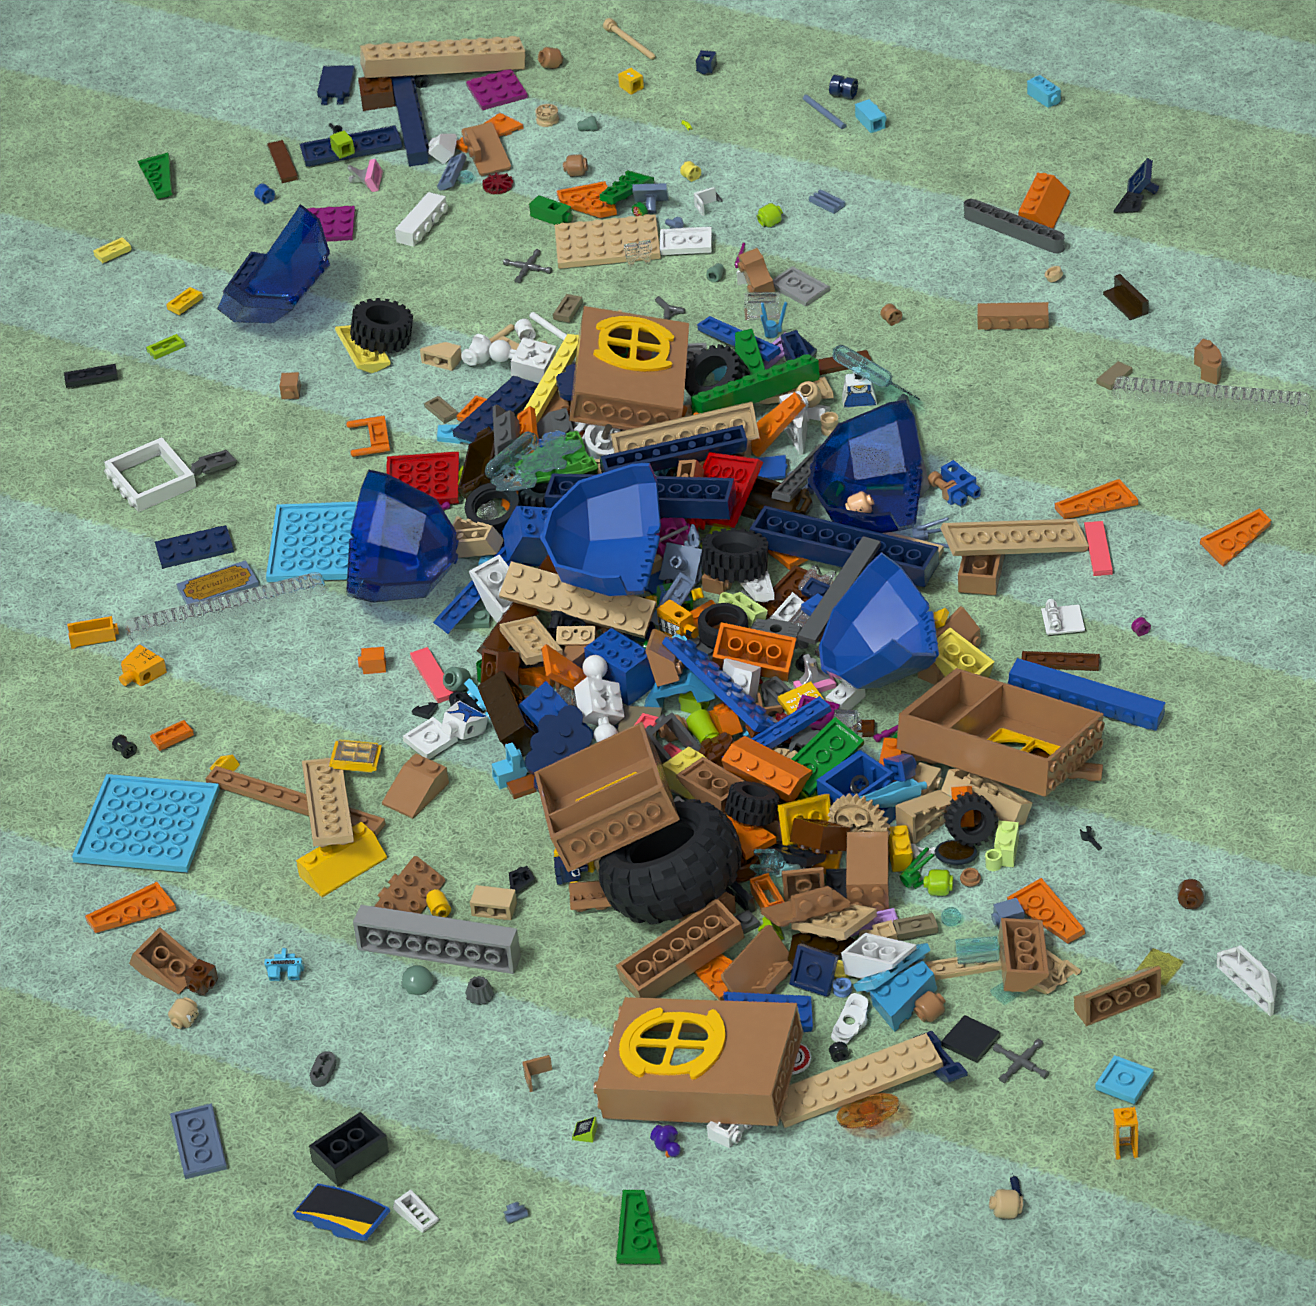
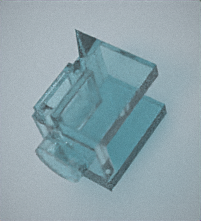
M754 849V854L761 858L762 862L761 864H751L750 869L758 875L769 873V875H779L780 869L785 864L784 856L775 849Z

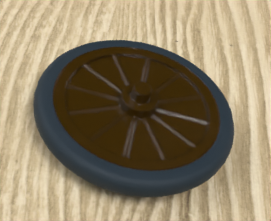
M956 840L944 841L935 848L937 859L950 865L968 864L974 861L978 855L974 845L973 847H969L967 844L964 846Z

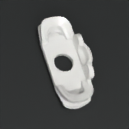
M853 993L848 997L833 1027L831 1034L833 1041L847 1044L853 1036L866 1026L868 1021V1000L866 997L857 993ZM845 1017H852L855 1023L848 1025L843 1019Z

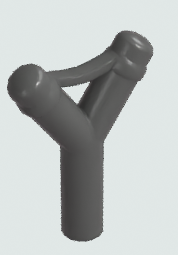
M660 296L655 298V302L664 309V319L670 320L674 315L685 313L684 308L671 306Z

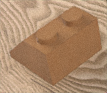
M823 867L781 871L785 902L791 901L792 895L824 887Z

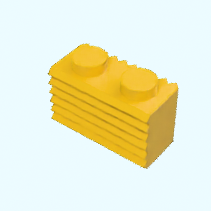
M891 826L888 829L891 832L888 836L892 871H904L912 863L913 858L908 826Z

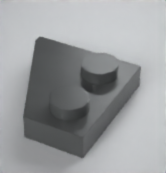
M777 676L760 684L765 707L780 705L777 701L778 696L791 691ZM771 711L768 713V716L772 717L778 712Z

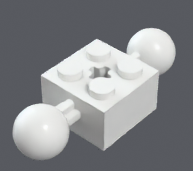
M522 338L517 350L511 349L508 342L496 340L490 345L489 354L496 362H505L509 358L512 359L511 376L514 375L540 383L556 355V346Z
M591 655L583 663V672L587 677L576 685L574 690L577 708L583 714V722L599 725L593 734V738L598 743L618 733L614 725L624 718V710L619 683L602 680V677L607 672L605 659L599 655Z

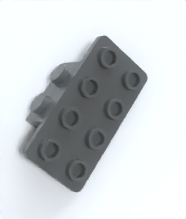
M499 405L493 406L495 462L510 474L519 477L514 466L516 462L521 460L519 420L511 410L506 411Z

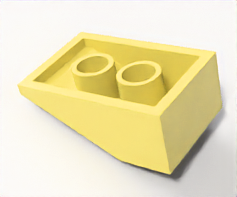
M949 628L937 638L939 656L934 663L945 677L956 668L987 678L990 676L995 661L952 628Z
M687 747L662 764L669 788L689 800L695 799L676 778V775L705 756Z

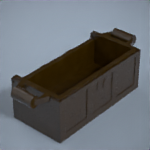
M489 426L477 432L475 440L468 446L458 486V492L466 500L475 489L484 484L506 482L508 471L495 462L494 431Z
M757 476L740 515L756 520L764 506L807 516L813 506V501L807 488H803L790 502L773 499L772 492L781 483L766 477Z
M500 671L478 686V690L499 741L504 747L506 744L513 743L516 750H520L523 758L531 751L530 740L533 735L538 733V727L518 706L526 699L522 689L506 673Z

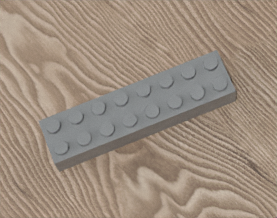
M360 905L353 921L358 950L514 974L521 958L516 928Z

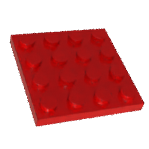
M459 451L387 456L386 508L440 505L445 502H449V504L459 503Z
M709 452L703 465V477L734 478L736 499L730 519H705L706 525L730 529L735 528L763 462L761 460Z

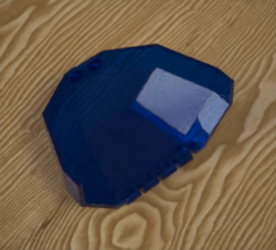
M300 204L272 247L241 286L233 280L230 282L217 310L233 322L275 323L291 312L330 267L328 259L330 250L320 219Z
M908 401L889 402L839 423L813 455L808 485L812 488L832 522L878 533L914 528L917 520L923 470L919 468L922 466L923 458L916 418ZM860 491L865 492L866 495L870 494L874 501L872 512L869 514L847 510L845 504L848 497Z
M368 469L361 485L350 535L353 538L349 539L347 596L373 603L426 598L452 568L453 564L456 565L458 554L456 550L459 540L456 539V530L436 498L387 473Z

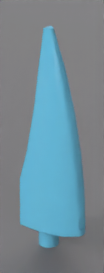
M910 778L903 782H893L884 788L863 796L866 797L867 802L872 799V805L879 804V808L896 807L897 804L920 797L921 790L927 789V783L925 781L918 783L913 778Z

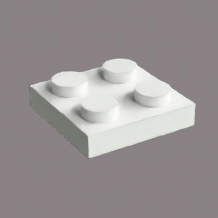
M434 717L403 735V741L428 759L458 742L456 736L444 734L442 723Z

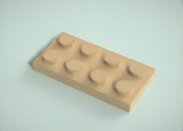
M536 616L499 624L500 632L514 650L519 652V656L526 665H535L543 661L541 648L546 644L563 655L560 646Z

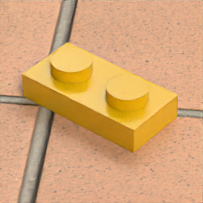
M189 287L166 304L167 310L181 315L203 299V294Z

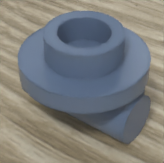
M681 217L665 220V224L670 226V229L683 228L684 224Z
M518 1201L507 1205V1210L503 1211L508 1224L528 1217L525 1205H519Z

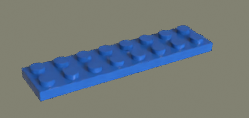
M678 637L664 638L662 644L754 731L763 732L778 722L773 717L768 716L763 707L754 703V698L745 694L740 685L733 683L731 677L719 669L718 664L710 661L706 653L696 648L697 645L693 641L688 639L684 641Z

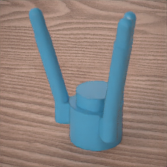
M763 302L761 303L763 315L760 317L765 337L774 338L778 335V332L782 331L787 302H784L778 325L773 320L768 321L765 305Z

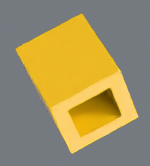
M629 68L618 74L619 87L632 95L644 89L643 75L634 69Z

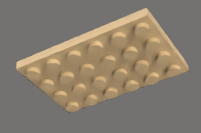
M647 214L636 217L597 219L555 225L558 269L661 259L656 215Z

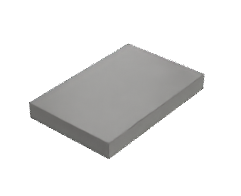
M793 266L773 279L776 291L806 307L830 291V286Z

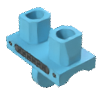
M282 948L281 954H274V959H265L264 962L270 981H279L281 979V972H288V980H300L301 971H304L305 968L302 958H295V953L288 954L287 948Z

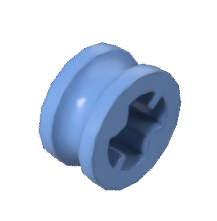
M837 978L834 980V995L837 997H847L851 994L852 988L849 979Z

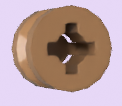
M887 304L881 309L880 316L892 326L901 321L902 312L895 305Z

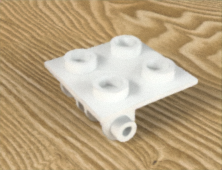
M1049 599L1045 604V608H1041L1047 635L1085 631L1079 605L1057 607V602Z

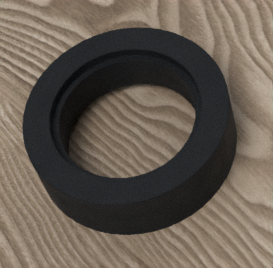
M493 482L478 487L468 496L465 502V513L467 519L472 520L474 523L481 522L492 525L501 535L516 506H521V503L513 487L505 483ZM500 498L510 502L508 511L499 518L484 520L477 516L479 507L489 500Z

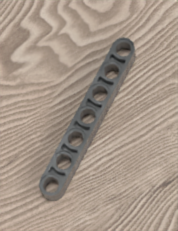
M976 199L964 201V218L968 221L1055 254L1062 253L1065 250V235L1058 230Z

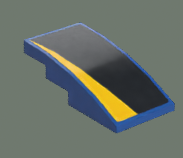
M317 1183L296 1208L293 1215L298 1220L311 1221L316 1228L331 1230L336 1237L367 1241L391 1210L389 1207L357 1193Z

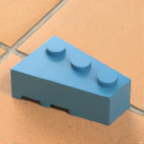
M921 961L869 992L873 1007L892 1030L896 1032L899 1029V1025L905 1019L908 1020L912 1016L911 1013L914 1011L915 1001L928 991L934 993L937 990L934 973L924 961Z

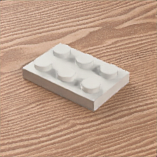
M711 227L660 229V255L712 253Z

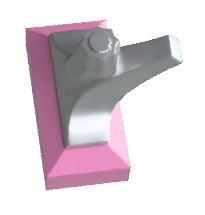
M376 158L370 160L368 167L364 170L348 165L347 170L353 174L348 177L350 183L362 182L372 192L379 190L383 170Z
M809 654L803 656L805 673L799 680L793 682L794 688L810 681L819 693L837 687L833 676L827 675L817 668L816 659L811 658Z

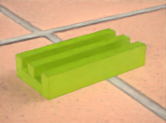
M175 334L147 346L146 349L156 360L186 346L185 342Z

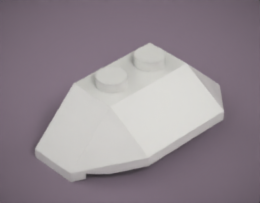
M1241 945L1218 952L1217 968L1269 1016H1272L1274 1014L1277 993L1276 976L1270 973L1259 960H1256Z

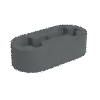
M321 1052L317 1056L309 1074L313 1086L322 1087L328 1084L336 1067L335 1055L332 1052Z

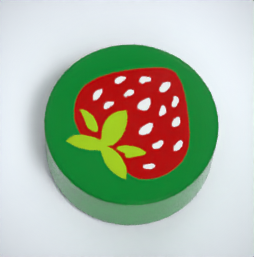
M637 202L632 206V213L635 217L648 214V210L643 203Z

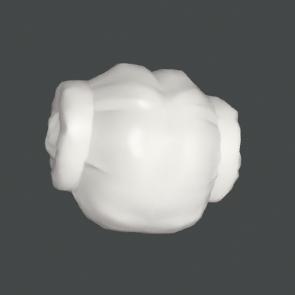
M476 334L472 339L469 349L462 351L461 358L464 363L470 366L486 363L490 358L489 348L492 344L490 339L485 335Z

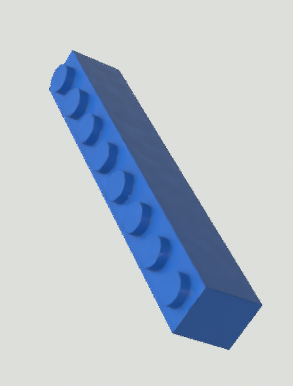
M1019 658L1016 659L1009 672L1008 684L1094 710L1103 713L1106 717L1145 729L1157 731L1165 714L1166 702Z

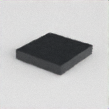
M964 1015L943 1038L941 1046L978 1063L999 1039L1000 1031Z

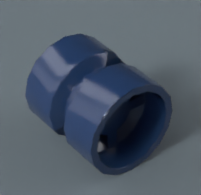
M836 74L832 76L829 84L830 95L842 96L847 99H853L858 91V80L856 78H845Z

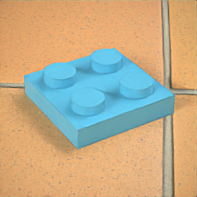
M1114 1055L1096 1082L1095 1090L1135 1104L1154 1076V1070Z

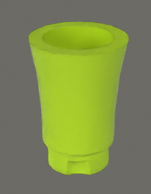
M697 710L686 719L688 730L697 738L700 744L707 738L711 739L720 735L707 710Z

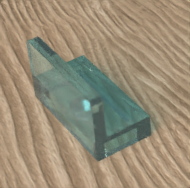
M997 936L955 939L958 964L999 961Z

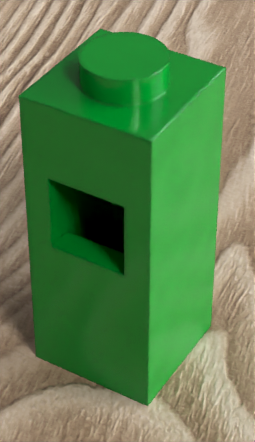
M540 195L529 203L530 217L553 225L571 223L573 220L572 206Z

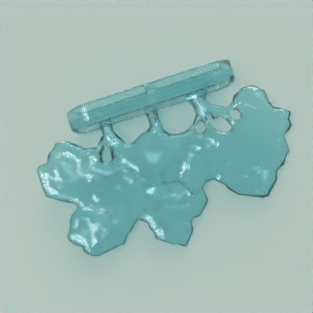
M838 345L833 348L832 357L836 362L879 387L885 388L892 385L911 397L920 400L910 391L892 381V374L878 364L845 345Z
M556 430L545 433L542 436V442L537 443V435L527 431L489 461L485 468V475L492 479L491 484L496 485V491H518L533 488L537 482L536 472L565 469L567 461L562 459V456L579 450L582 447L581 441L579 439L565 441L566 433ZM521 459H523V463H522V464H520L519 466L513 467L517 462H519ZM511 470L515 472L514 476L509 475Z

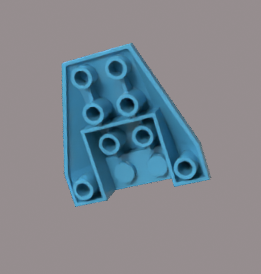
M684 665L679 681L658 687L655 682L645 700L644 707H663L665 698L689 691L693 692L697 703L711 701L716 698V694Z

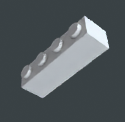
M428 192L396 227V241L413 247L420 242L423 236L430 231L431 227L439 221V218L447 212L446 196Z

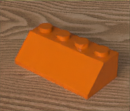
M1037 173L1018 211V216L1054 229L1070 195V191L1054 175Z
M721 622L712 662L718 664L720 668H723L725 658L761 667L760 676L773 678L777 676L780 680L788 682L796 638Z
M746 736L732 743L721 759L725 770L746 781L768 786L778 793L779 798L788 803L795 801L813 773V770Z

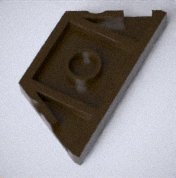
M797 933L792 935L788 961L793 967L799 944L838 955V960H841V953L856 940L850 936L846 940L839 941L832 937H819L813 933Z

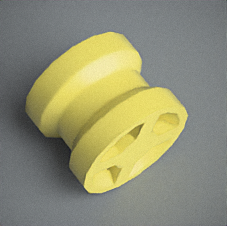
M687 161L681 166L680 173L693 182L700 177L701 169L693 162Z

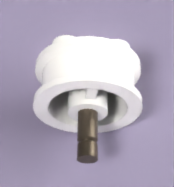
M590 424L582 437L588 456L600 459V456L614 453L610 434L621 432L620 429L612 428L611 424H606V426Z

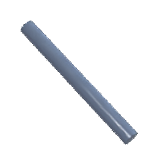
M803 96L805 102L839 128H846L844 122L810 96Z

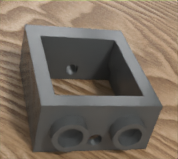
M673 712L667 716L663 713L655 720L657 724L654 727L650 724L646 728L662 764L670 760L671 756L652 734L664 724L669 727L685 748L690 747L697 752L701 748Z

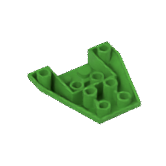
M578 431L568 432L566 435L555 439L514 464L524 485L549 483L552 474H598V465L593 456H588Z

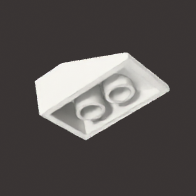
M797 391L796 393L801 396L806 406L784 430L799 455H803L808 429L807 422H809V415L806 411L808 401L806 397L802 396L800 391ZM793 393L779 396L780 403Z
M500 555L469 571L487 611L496 623L512 604V601L499 598V593L509 568Z
M865 933L841 953L845 974L855 978H865L893 969L917 948L916 944Z

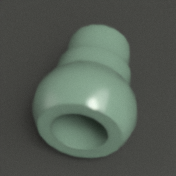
M589 116L583 121H578V130L596 131L598 129L596 117Z
M717 263L710 267L706 272L708 280L711 282L720 281L724 266Z

